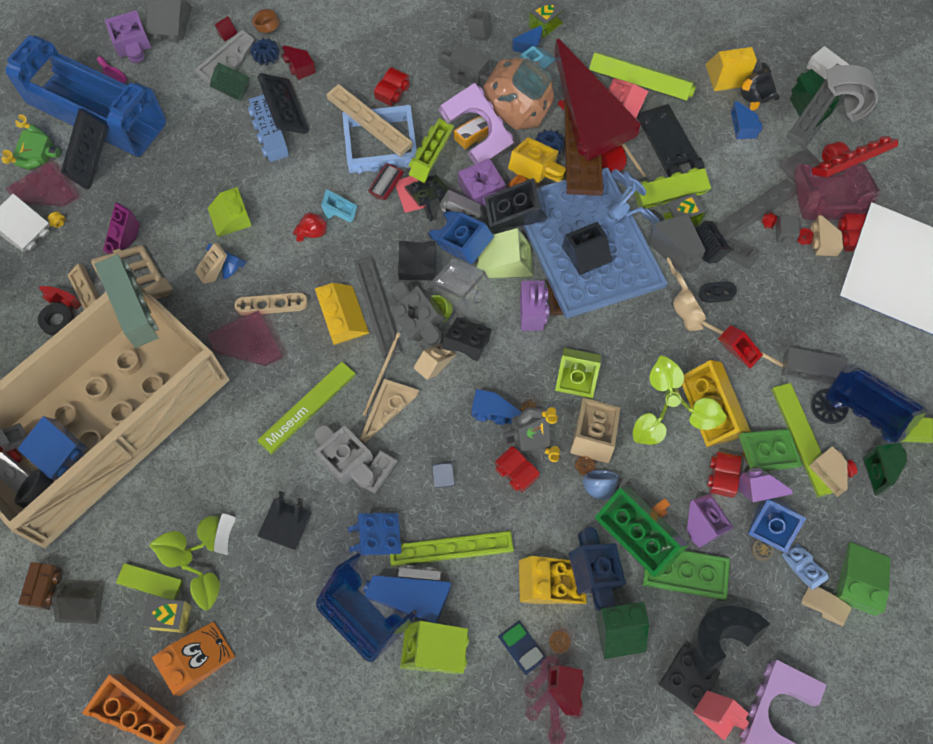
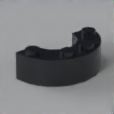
M723 606L710 611L701 621L691 641L692 661L702 679L704 680L719 669L726 658V654L721 648L720 640L733 638L741 641L748 647L763 636L770 623L760 614L743 607Z

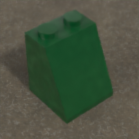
M813 69L808 70L806 73H801L796 80L797 84L791 90L790 101L799 117L826 80ZM843 94L835 97L816 127L832 115Z
M644 602L602 608L597 613L595 618L604 659L646 652L649 620Z

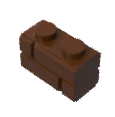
M31 562L18 604L29 608L49 610L56 600L55 589L62 579L61 568L51 564Z

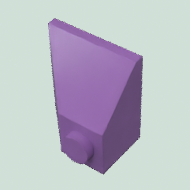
M761 468L749 469V472L742 473L739 479L738 491L752 502L793 494L790 488Z
M711 494L690 502L687 531L692 542L699 548L734 528Z

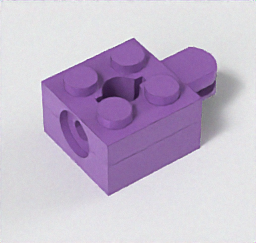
M137 10L106 19L105 23L119 58L128 56L132 63L141 62L144 59L143 50L151 48Z
M490 158L458 171V184L468 199L479 203L480 207L485 205L484 197L506 189V184Z
M521 281V331H543L544 324H547V316H549V305H547L548 288H544V281Z

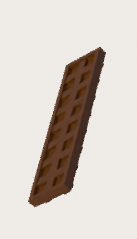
M564 96L566 194L602 196L601 155L587 161L579 154Z

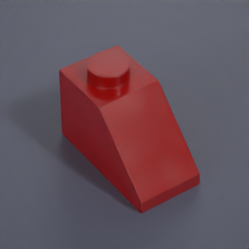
M730 325L718 338L720 343L731 354L750 369L763 356L746 333Z

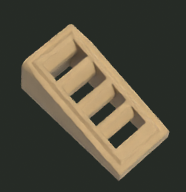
M218 243L212 245L195 270V273L203 283L216 281L227 257V254Z
M161 278L144 288L155 299L167 297L173 291L166 278Z

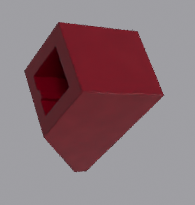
M286 45L282 46L284 52L282 58L285 64L288 63L290 65L288 68L292 76L295 75L300 80L316 73L314 62L306 50Z
M560 665L550 666L549 692L565 715L580 716L582 709L581 691L584 685L583 670Z

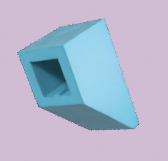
M535 46L530 47L520 56V58H529L539 62L542 69H545L556 59L545 49ZM520 67V69H521L524 73H526L530 78L533 77V76H531L529 73H527L525 70H523V69Z

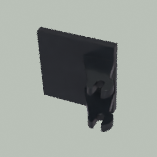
M437 175L428 176L425 183L417 181L404 186L418 206L424 207L427 219L430 222L434 218L429 201L439 198L441 203L447 191L450 190Z
M279 491V498L276 497L273 500L258 533V537L296 551L311 512L304 510L302 498H298V504L292 506L285 503V492Z

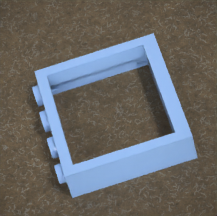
M411 105L371 109L388 123L407 121L409 138L413 142V147H411V152L405 153L401 157L397 154L353 159L349 127L361 125L345 112H342L349 173L377 172L386 163L397 168H410L408 167L412 157L416 158L415 154L417 151Z

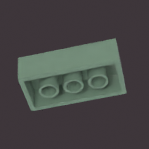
M117 254L95 263L94 265L121 328L133 346L138 348L159 339L156 333L159 328L150 314L152 312L143 298L144 294L137 284V278L132 268L130 269L126 260L122 261Z

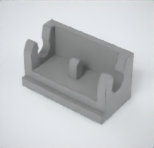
M450 190L447 191L440 203L441 210L444 212L447 208L454 212L464 213L474 219L475 217L479 218L481 215L479 203Z

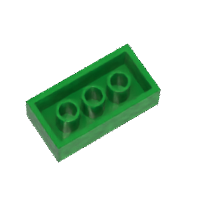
M620 487L594 517L653 577L662 575L689 545L630 487Z

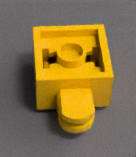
M529 137L512 151L508 169L515 174L522 175L528 179L534 178L537 183H540L545 177L560 182L563 180L566 171L565 167L555 163L559 151Z

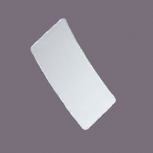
M227 514L221 515L215 538L214 552L228 555L229 534L236 517Z

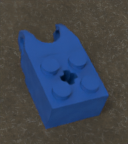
M444 212L443 216L447 220L446 225L439 230H430L427 234L437 242L442 250L472 265L494 238L493 234L485 223L464 213Z

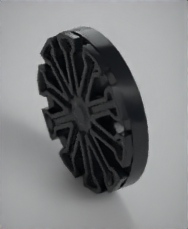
M820 390L811 400V410L821 422L836 424L841 422L848 414V402L836 390Z

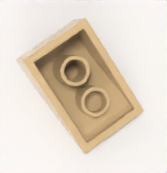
M583 398L570 453L609 464L616 443L620 407Z

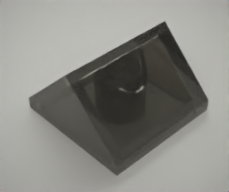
M63 580L51 597L55 622L98 624L106 582Z

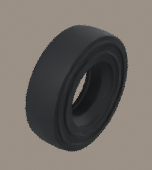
M52 303L41 310L38 316V324L46 334L54 336L74 319V315L66 305ZM54 314H62L63 316L62 322L58 325H51L49 323L50 318Z

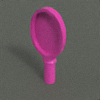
M102 56L97 58L98 63L103 68L102 74L126 84L127 78L123 72L111 67Z

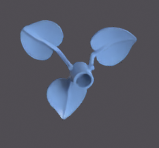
M614 169L611 173L613 179L623 184L627 189L620 200L608 211L611 217L618 222L624 216L628 218L631 214L641 212L652 224L660 222L647 208L639 207L629 212L630 206L626 201L636 190L643 196L646 194V190L627 170L623 175L617 169Z

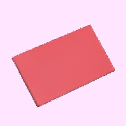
M412 176L399 179L395 185L405 213L424 208L423 206L419 207L405 190L404 186L418 181Z

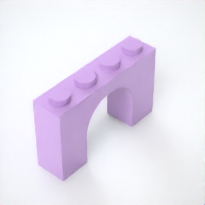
M476 83L440 105L438 109L447 124L469 112L477 113L486 120L488 125L487 139L468 152V156L474 165L489 158L492 159L514 143L512 134L508 130L506 131L500 116H496L493 111V105L485 99L482 88L477 86Z
M774 660L771 663H767L763 670L765 679L763 684L759 683L755 691V695L758 697L755 704L752 703L749 707V724L745 730L741 729L739 737L742 738L740 744H796L779 735L769 721V705L778 694L793 696L812 707L820 705L826 684L778 660Z

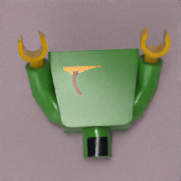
M18 115V118L23 122L15 120L16 126L19 128L25 127L26 130H22L13 154L9 150H3L2 162L5 164L13 162V165L26 170H32L40 166H47L50 157L59 158L60 149L54 147L50 137L32 123L28 124L27 118L24 115Z

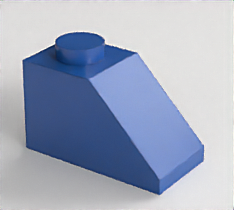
M735 101L731 109V116L736 139L757 138L759 132L762 131V122H759L758 114L740 102Z

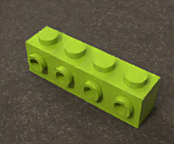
M439 118L435 126L430 127L427 134L428 137H424L421 144L422 147L419 146L416 151V158L412 157L408 167L411 168L410 176L425 183L445 148L454 125L447 124L446 121Z
M694 168L689 170L688 173L682 174V172H678L668 178H665V176L656 178L653 182L642 181L640 183L645 188L646 194L643 196L636 190L634 195L638 207L645 209L667 204L670 201L694 193L697 196L706 194L711 189L705 168L700 170Z

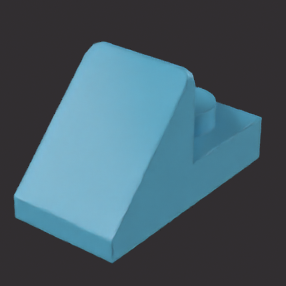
M327 189L325 190L321 207L327 219L336 215L347 222H352L357 205Z

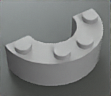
M835 65L826 70L828 87L833 95L849 94L844 97L846 114L851 122L863 118L874 109L878 101L875 77L870 70L857 65Z

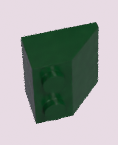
M901 442L877 446L863 457L875 496L880 495L896 483L907 463V453L903 449Z

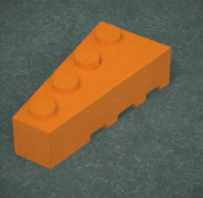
M109 674L82 712L84 715L97 718L101 722L119 727L118 729L136 734L138 737L155 744H174L186 724L121 674Z

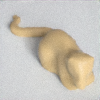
M668 257L667 262L670 270L682 287L674 299V309L683 319L686 330H702L704 328L701 325V321L706 320L705 314L688 289L683 277L679 272H676Z

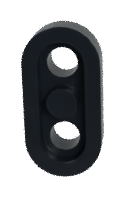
M731 282L706 283L701 286L698 295L705 303L731 301L735 297L737 288Z

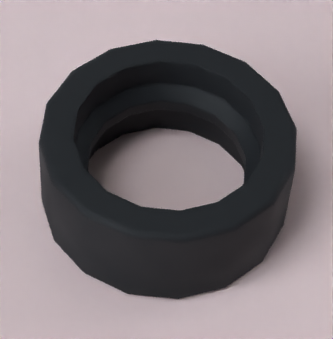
M40 469L35 470L20 486L15 496V504L25 509L54 483V479H50Z

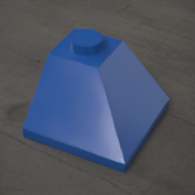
M778 498L762 500L755 511L748 534L787 553L806 517Z

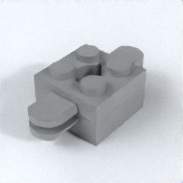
M326 425L316 430L315 438L320 447L314 452L319 461L344 487L352 479L362 488H368L374 483L375 475L368 467L374 460L371 451L345 425L336 433Z

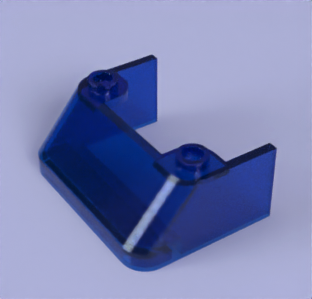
M357 553L335 568L316 600V607L366 661L374 662L405 631L417 612L413 610L403 619L397 614H391L386 619L358 591L362 581L360 575L353 569L361 557Z

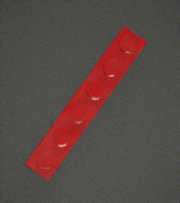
M881 136L878 140L870 141L864 146H858L853 151H846L841 156H835L829 161L820 162V165L812 168V175L829 177L897 147L898 139H892L891 136Z

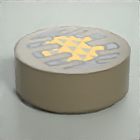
M757 540L751 547V553L755 559L766 561L772 557L773 547L761 540Z

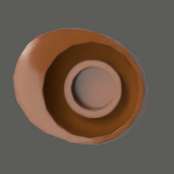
M262 9L252 18L253 26L261 33L274 31L280 23L276 13L270 9Z

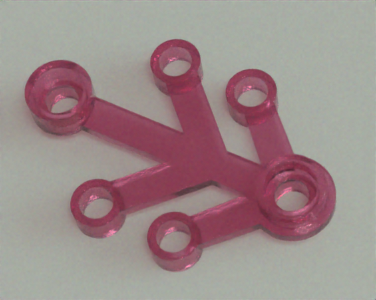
M553 656L543 659L540 665L541 673L524 690L528 698H534L538 693L537 689L546 680L549 681L548 664L562 666L559 659ZM529 687H533L535 689L534 695H529L527 693V689ZM547 689L536 704L527 709L526 717L530 721L537 720L539 713L549 702L551 729L548 731L547 739L550 744H563L566 735L564 730L560 728L559 707ZM581 709V711H580V716H577V717H576V716H571V717H572L573 719L581 718L582 715H583V710ZM530 710L536 711L537 716L535 718L529 717L528 712ZM554 732H558L560 734V739L558 741H554L552 739V734Z

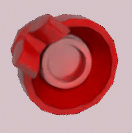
M308 212L294 229L293 235H297V242H303L304 236L309 238L321 237L326 233L327 222L322 215Z

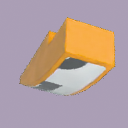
M482 116L476 117L454 130V140L465 150L475 142L480 143L488 136V125Z

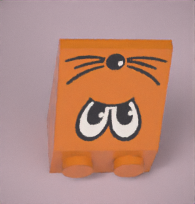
M213 621L170 644L153 656L152 659L172 694L181 696L236 656Z

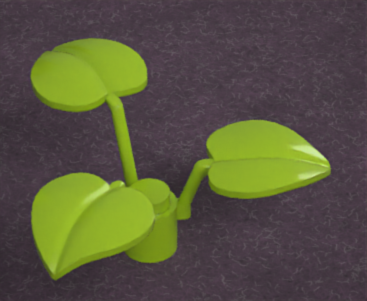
M660 355L651 369L649 378L651 385L656 390L666 391V402L658 419L653 413H645L637 419L633 428V440L636 443L647 445L660 443L666 436V426L660 421H662L668 406L676 407L680 403L683 404L689 412H692L689 418L690 423L695 428L701 430L718 427L726 420L727 416L719 403L714 399L708 397L698 399L694 403V409L684 399H681V393L677 388L681 387L684 382L683 372L673 360Z
M208 516L200 521L197 527V536L202 543L194 547L185 549L187 539L179 531L166 532L149 544L161 563L166 567L181 566L183 570H188L199 576L192 579L190 591L195 602L205 611H208L213 606L218 597L220 589L219 579L210 572L203 575L201 571L189 567L188 564L192 561L191 551L202 548L205 545L209 551H214L220 516Z

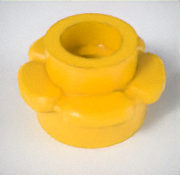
M53 212L47 217L49 226H54L55 228L63 226L66 220L61 212Z

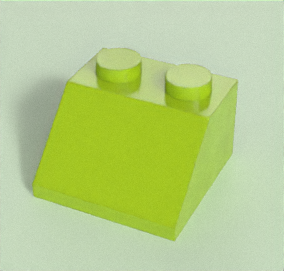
M238 187L219 193L207 208L217 237L252 226Z
M563 348L555 391L593 398L601 364V355Z

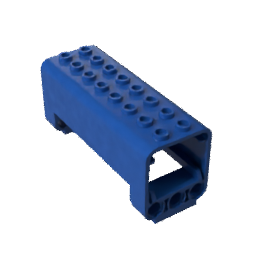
M28 35L7 59L6 74L26 104L72 126L75 124L79 108L85 109L108 124L109 129L105 142L136 157H140L166 124L165 115L151 88L137 82L134 84L130 82L129 85L119 82L59 54L54 44L35 35L32 37ZM50 59L53 65L51 70L54 72V75L43 87L30 82L32 77Z

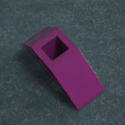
M118 202L114 205L103 251L107 254L113 253V250L120 249L122 251L127 249L136 239L140 226L133 212Z

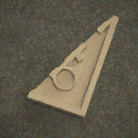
M384 379L360 441L366 443L419 395V390Z

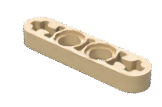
M303 293L241 297L236 300L234 306L240 315L301 311L307 307L308 301ZM298 299L302 300L300 305H297L296 303ZM284 300L286 303L283 307H277V301ZM260 302H267L265 308L259 309L257 307ZM243 303H246L247 305L245 306V309H241Z

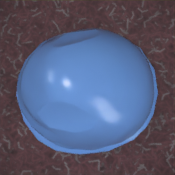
M593 470L584 475L582 483L586 492L591 497L599 500H608L616 491L619 475L607 470Z

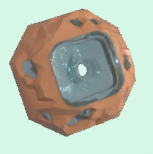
M513 58L499 61L483 86L485 98L493 105V111L496 116H500L504 122L515 130L539 127L554 101L551 75L540 66L539 62L529 58Z

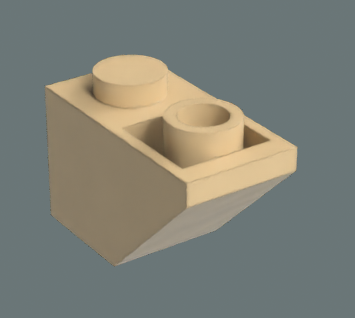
M818 215L815 222L811 224V231L814 233L812 249H815V255L838 256L843 249L842 232L823 216Z
M443 343L423 350L414 366V369L427 380L437 376L457 355L452 350L442 349Z

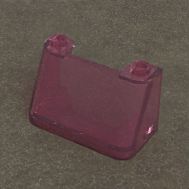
M797 164L794 171L799 211L805 220H816L818 215L823 216L827 220H839L845 213L867 214L870 203H875L881 192L865 164H856L845 169L842 175H831L829 177L812 175V167L809 164Z

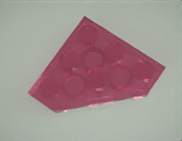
M52 161L5 188L10 196L14 194L24 203H33V205L66 207L80 198Z
M259 310L207 334L216 353L262 366H267L282 359V355Z

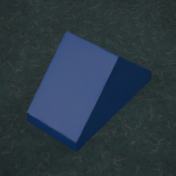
M542 26L513 38L512 50L524 53L532 46L539 47L542 38Z

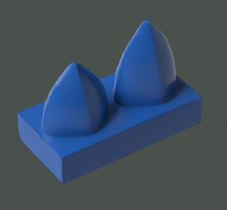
M209 243L206 250L209 251L213 244ZM223 249L227 257L223 264L222 274L223 279H227L236 272L238 267L243 268L247 261Z

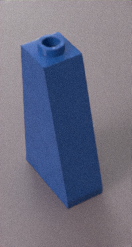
M372 576L371 581L367 580L363 592H365L364 596L366 599L418 620L437 624L450 592L451 583Z

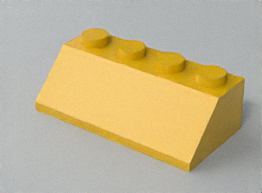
M709 360L684 374L682 387L692 409H694V403L698 399L708 397L717 401L727 416L726 420L716 428L709 430L700 429L706 447L736 440L741 433L751 432L722 362Z

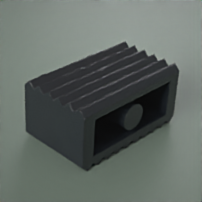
M703 221L695 229L705 248L702 259L708 264L720 262L732 250L713 221Z

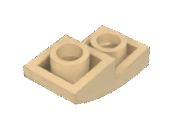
M808 587L802 599L803 605L821 612L823 618L841 626H844L852 610V607L820 587H816L813 590Z

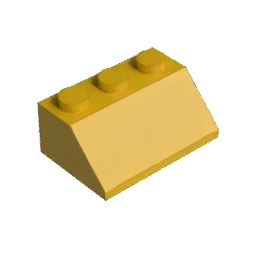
M330 283L315 288L333 345L369 334L353 286Z

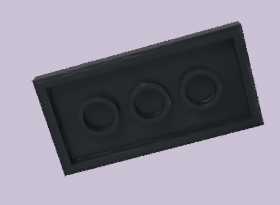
M259 73L257 78L276 129L306 134L309 129L290 80Z
M79 108L60 173L87 190L91 188L109 126L90 112Z

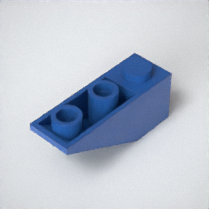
M478 389L475 391L472 417H475L477 421L485 422L486 420H492L498 425L512 424V418L522 413L495 392Z

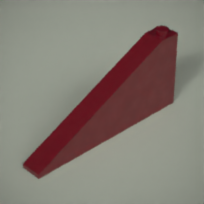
M559 38L556 39L554 53L579 154L589 161L638 137L641 124Z

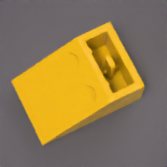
M530 556L519 560L520 602L532 604H587L586 594H578L570 560Z

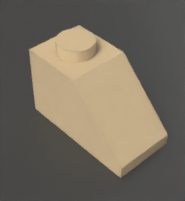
M832 446L809 467L838 497L848 489L847 461L844 459L843 454Z

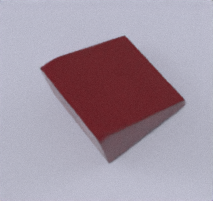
M228 16L214 24L218 36L223 41H227L237 34Z

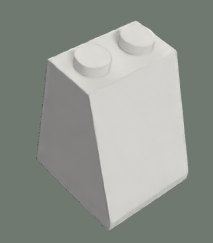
M14 194L0 206V236L22 252L26 250L31 251L36 246V241L40 237L44 238L49 233V223Z

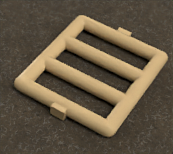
M143 245L122 251L120 249L113 250V253L94 258L91 261L97 272L94 265L97 262L117 254L120 258L140 253L143 260L129 264L130 269L132 268L134 271L148 267L151 274L138 277L136 281L139 284H143L153 280L158 281L162 278Z

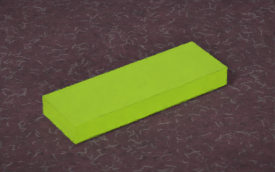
M125 563L116 581L118 585L169 600L177 599L183 583L180 579Z

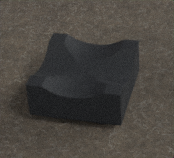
M399 241V280H435L436 241L423 243Z
M456 317L444 336L442 349L459 351L469 356L472 360L478 361L484 347L489 342L492 329L470 322L467 319Z
M682 647L660 681L659 686L695 710L706 691H711L721 672L716 670L703 680L693 664L691 652Z

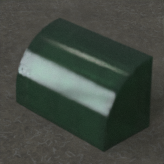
M219 62L210 81L211 88L239 101L243 99L250 86V77Z

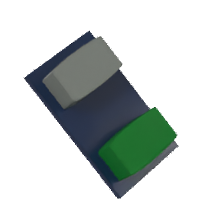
M520 620L498 636L525 675L548 659Z

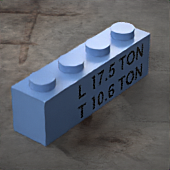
M264 95L249 99L251 106L248 107L250 116L255 117L252 122L255 130L259 129L260 133L256 134L259 143L264 144L261 147L264 157L268 156L269 162L288 157L289 153L281 130L276 129Z

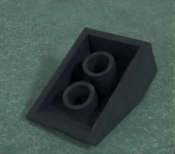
M534 178L484 197L491 229L532 225L548 218L542 189Z

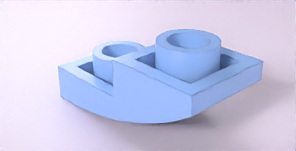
M799 544L790 548L787 553L782 554L792 570L810 589H815L829 579L828 573L813 561V556Z

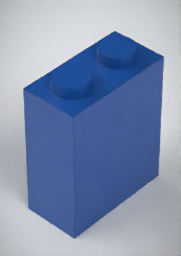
M45 416L40 419L18 447V450L46 476L54 480L61 477L79 461L88 449L87 446L56 419Z

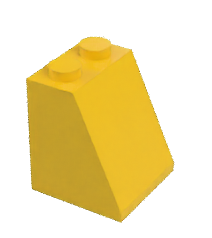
M752 47L719 51L706 63L714 91L741 88L744 80L752 74L757 62Z

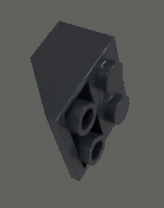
M598 221L565 234L562 247L579 275L612 262L607 235Z

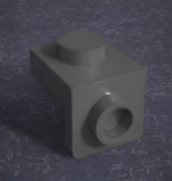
M20 423L3 430L0 427V446L4 452L19 447L27 437Z

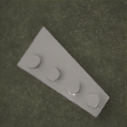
M242 29L195 69V73L220 93L251 50L252 43H255V40Z

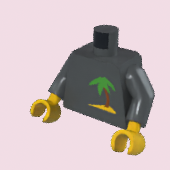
M541 406L526 408L520 415L512 418V430L503 433L505 443L515 442L521 451L534 452L544 456L548 454L550 461H559L560 449L557 446L548 449V446H551L549 423L554 424L557 422L558 415H556V409L550 407L545 411Z

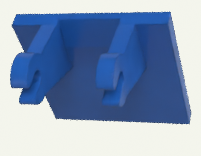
M398 513L358 514V523L348 527L349 533L352 531L359 532L360 538L359 544L349 547L350 553L356 551L360 552V555L401 554Z

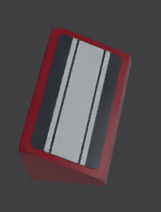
M386 163L368 192L376 199L386 200L404 171Z

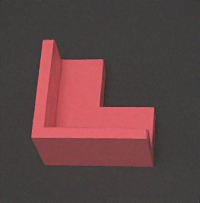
M613 78L609 87V91L636 118L648 91L633 83Z
M706 691L693 712L723 740L727 738L734 726L745 730L749 724L746 720L749 713L734 699L710 691Z

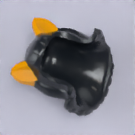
M764 62L761 63L762 69L748 76L740 89L743 99L750 102V110L752 111L756 110L759 104L769 101L772 97L775 100L779 99L771 70Z

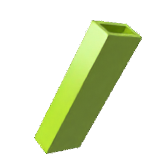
M600 51L594 52L589 70L684 100L692 97L696 89L695 81Z

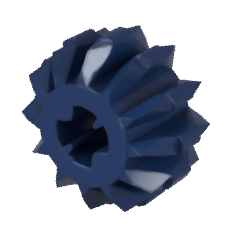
M269 37L266 40L264 38L262 40L256 39V43H252L250 52L255 63L258 62L260 66L265 63L268 66L269 62L274 64V60H278L279 48L277 43Z
M552 128L549 131L544 129L542 133L539 132L535 139L559 151V155L564 147L563 135H559L558 130L553 132Z

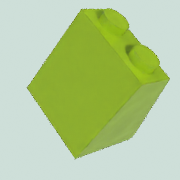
M424 621L406 624L400 669L450 674L464 673V669L467 666L465 655L466 647L469 644L468 629Z

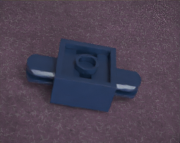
M587 527L577 534L580 547L569 552V558L578 594L591 593L595 610L599 612L602 608L614 607L616 605L612 591L626 585V580L616 543L600 544L597 530L593 527Z

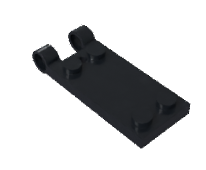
M669 104L638 113L637 118L668 177L680 172L678 166L689 163L691 169H704L702 158L697 156Z

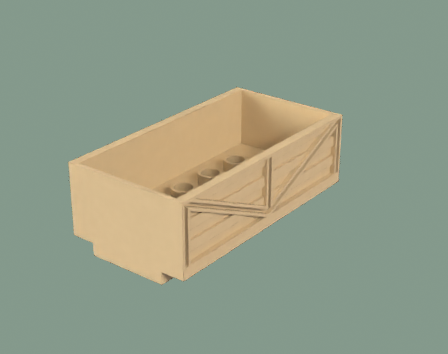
M138 282L137 284L144 294L143 298L152 312L150 314L159 328L156 331L159 339L135 348L124 334L109 297L105 292L0 380V427L2 430L20 423L28 436L40 419L45 416L56 419L88 447L84 456L61 477L54 480V483L25 509L14 502L17 492L0 479V519L12 532L44 549L229 381L213 352ZM18 450L23 458L19 464L30 474L39 469Z

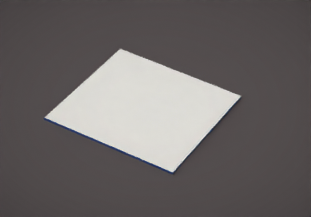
M871 202L839 296L933 335V227Z

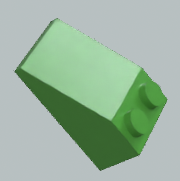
M849 542L835 596L849 606L873 616L884 613L889 595L890 557Z

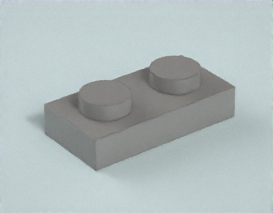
M405 565L404 568H399L398 577L441 581V572L433 567H425V570H418L416 566Z

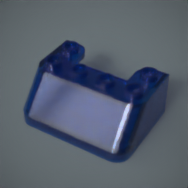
M861 368L842 370L825 396L833 407L838 409L840 407H849L856 416L868 419L873 427L881 429V437L889 443L903 441L928 412L921 404Z

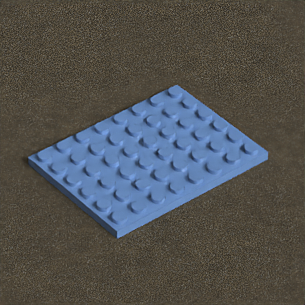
M608 168L602 169V196L566 194V180L541 186L548 218L532 225H523L565 319L666 288L668 284L633 215L631 214L628 218L624 216L617 222L608 213L622 197ZM598 221L607 235L612 262L579 275L562 247L565 234Z

